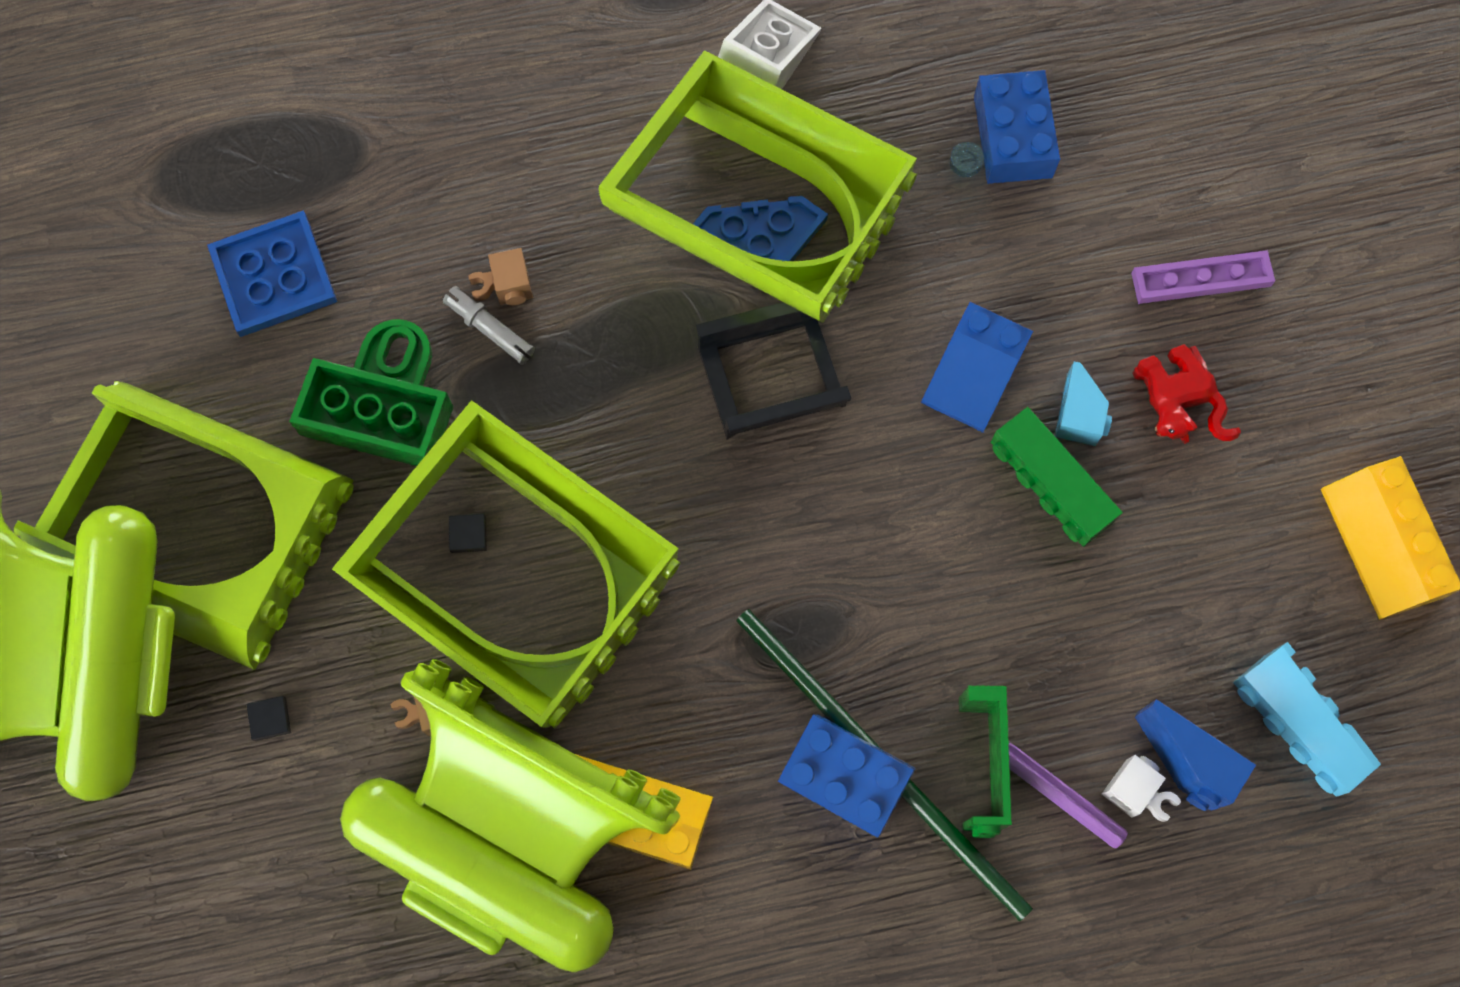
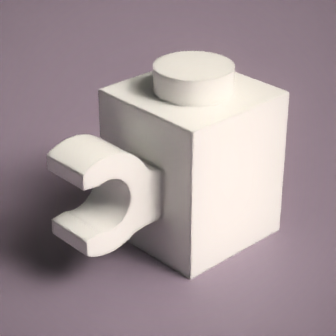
M1136 755L1126 759L1101 794L1131 818L1140 815L1146 807L1157 820L1162 822L1168 821L1170 816L1162 811L1161 802L1166 800L1173 806H1178L1181 803L1180 798L1172 792L1157 793V790L1166 778L1158 773L1160 768L1152 760L1144 756L1139 758Z

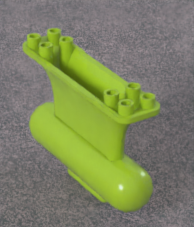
M0 490V741L22 736L58 737L55 764L58 783L70 796L84 801L109 799L120 794L129 785L135 771L141 715L157 717L161 716L166 709L175 612L168 606L152 604L158 543L155 525L144 513L122 505L104 506L93 511L82 522L76 536L74 559L66 558L38 549L21 540L10 530L2 516V494Z
M432 659L429 665L418 663L414 671L404 674L401 686L422 704L430 723V753L421 784L417 792L410 790L397 781L384 778L369 779L357 786L343 805L340 822L344 837L357 850L410 880L402 894V901L407 907L488 955L499 953L505 940L508 938L562 970L577 972L587 970L596 965L608 952L612 941L614 927L610 910L598 898L575 886L574 883L590 859L606 843L621 833L635 828H644L659 834L669 833L680 818V814L675 810L681 800L680 797L664 788L659 790L657 796H652L643 791L647 779L640 773L628 769L624 777L617 776L614 773L609 774L495 709L494 705L479 697L484 689L481 683L468 677H464L461 684L448 680L447 678L452 668L446 663L436 659Z

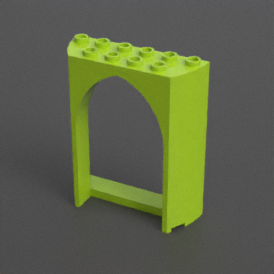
M704 50L599 185V194L602 204L614 213L824 323L833 307L837 306L840 308L849 292L847 286L850 281L856 283L865 267L862 264L865 258L872 259L880 245L878 239L881 234L887 236L896 219L893 215L900 205L904 191L907 193L910 191L916 180L917 174L912 171L917 158ZM685 116L799 175L817 187L839 212L847 231L849 246L829 256L806 261H782L760 257L725 242L632 193L628 189Z
M114 381V384L105 387L101 384L95 386L92 394L105 405L36 526L32 527L18 520L14 526V534L20 536L21 540L45 552L74 559L76 546L63 539L132 417L241 464L258 478L270 500L275 521L273 551L250 570L231 579L214 584L183 586L154 580L152 604L168 606L175 612L174 635L255 670L258 664L263 663L267 658L271 648L270 641L275 631H279L285 624L288 616L286 610L292 598L298 597L304 586L303 577L309 566H313L317 562L321 553L320 545L325 535L333 531L337 523L336 514L341 504L346 503L352 495L354 488L352 483L354 480L128 383Z
M471 400L332 570L543 728L550 726L556 728L577 702L582 704L589 697L594 689L591 683L599 673L604 675L612 667L616 660V656L613 654L621 644L626 646L631 642L638 631L636 624L642 616L649 617L654 612L660 602V599L657 597L665 588L668 580L676 573L681 563L676 560L678 548ZM463 451L568 527L588 545L604 571L608 586V614L604 631L594 641L568 652L533 655L510 651L485 640L375 557Z

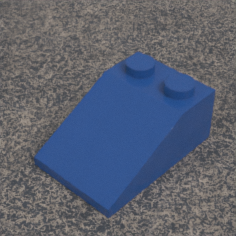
M970 302L921 403L978 431L984 432L1033 331Z
M1157 699L1137 712L1135 719L1179 790L1188 795L1186 798L1188 802L1203 811H1207V809L1212 811L1234 803L1256 764Z

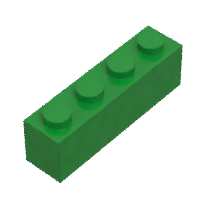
M1026 407L995 432L991 443L993 444L992 448L996 456L1005 463L1008 461L1015 469L1019 482L1025 488H1031L1038 495L1042 508L1048 514L1055 515L1060 520L1065 534L1073 542L1078 541L1085 547L1110 527L1123 513L1029 407Z

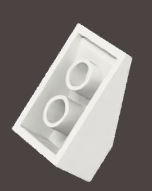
M763 0L724 38L718 57L782 89L819 35L821 27L772 0Z

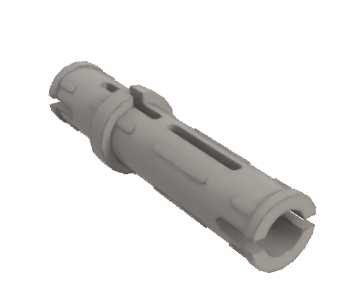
M454 286L449 290L451 294L459 299L458 302L447 294L444 296L443 304L462 316L466 325L470 328L476 327L481 333L517 360L520 365H523L529 359L519 352V349H522L529 356L533 355L534 346L528 344L502 324L497 318L487 312L488 308L483 303H476L462 292L459 287Z

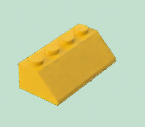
M1401 456L1368 466L1321 489L1379 620L1444 599L1460 590V580Z
M579 756L609 774L614 773L617 776L624 777L627 771ZM644 776L647 782L643 791L652 796H657L659 790L664 788L680 797L681 800L675 809L680 814L677 824L667 834H659L644 828L631 829L614 837L607 844L691 870L713 797Z

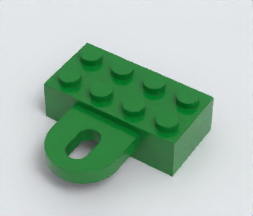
M393 319L376 325L368 332L363 340L353 368L313 358L289 422L300 436L417 466L445 433L454 406L447 392L423 386L432 361V348L424 331L410 321ZM398 338L408 339L409 344L401 364L396 367L385 365L393 341Z

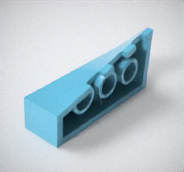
M1286 642L1264 655L1233 682L1238 688V695L1247 705L1255 707L1262 714L1264 724L1272 733L1278 736L1281 735L1290 745L1289 751L1292 756L1300 763L1308 765L1316 774L1315 780L1323 790L1330 794L1333 793L1336 797L1350 793L1378 768L1381 763L1352 725L1347 723L1341 724L1338 720L1340 714L1337 705L1330 697L1318 694L1313 687V682L1316 678L1307 667L1300 669L1295 664L1291 656L1296 652Z

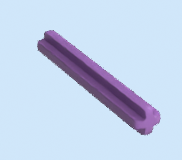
M1009 743L1010 770L1111 847L1118 848L1125 841L1128 835L1126 829L1014 744Z

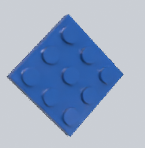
M304 210L207 244L235 330L240 337L338 302Z

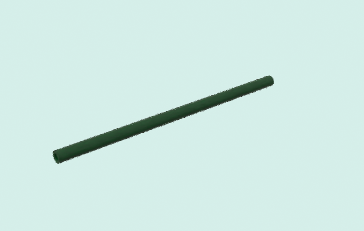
M747 609L738 617L736 622L831 722L880 748L750 609ZM910 779L901 797L1019 922L1023 920L1033 908Z

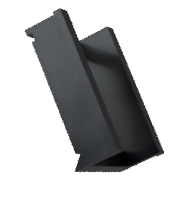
M784 302L696 325L698 350L727 440L738 433L839 406L842 408L846 406L848 401H851L848 387H840L818 320ZM805 327L826 391L738 415L718 349Z

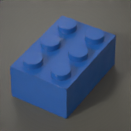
M1045 70L979 76L974 101L987 184L1053 178L1060 161Z
M813 714L778 782L878 838L884 831L916 768L822 716Z

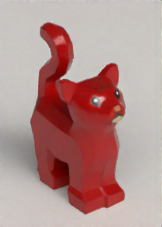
M1183 344L1170 350L1167 355L1170 362L1177 364L1180 372L1172 375L1167 374L1161 361L1155 355L1139 361L1132 374L1136 380H1144L1147 386L1150 404L1159 415L1158 423L1155 426V432L1159 437L1167 436L1172 440L1180 438L1184 444L1189 443L1188 433L1196 430L1197 424L1184 409L1205 403H1210L1214 407L1208 417V428L1215 438L1221 441H1232L1240 436V428L1225 429L1222 426V421L1228 412L1227 403L1219 393L1214 375L1207 370L1206 362L1196 346L1188 348Z

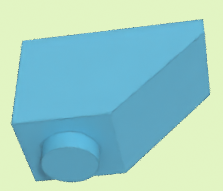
M1074 361L1067 373L1055 437L1096 446L1102 436L1108 435L1112 416L1107 415L1108 400L1079 362Z

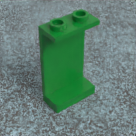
M968 686L959 697V712L988 713L992 817L972 816L962 823V831H972L973 838H994L995 835L1001 834V830L1012 825L1007 687Z

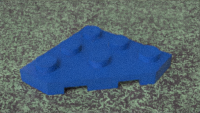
M803 196L788 197V200L768 202V199L742 202L741 206L721 208V205L708 206L695 220L693 225L748 253L774 260L794 261L828 220V214Z

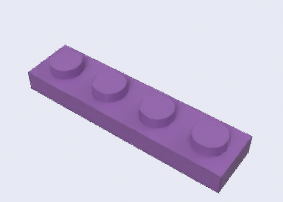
M1268 250L1134 267L1131 273L1138 304L1271 287L1275 282Z

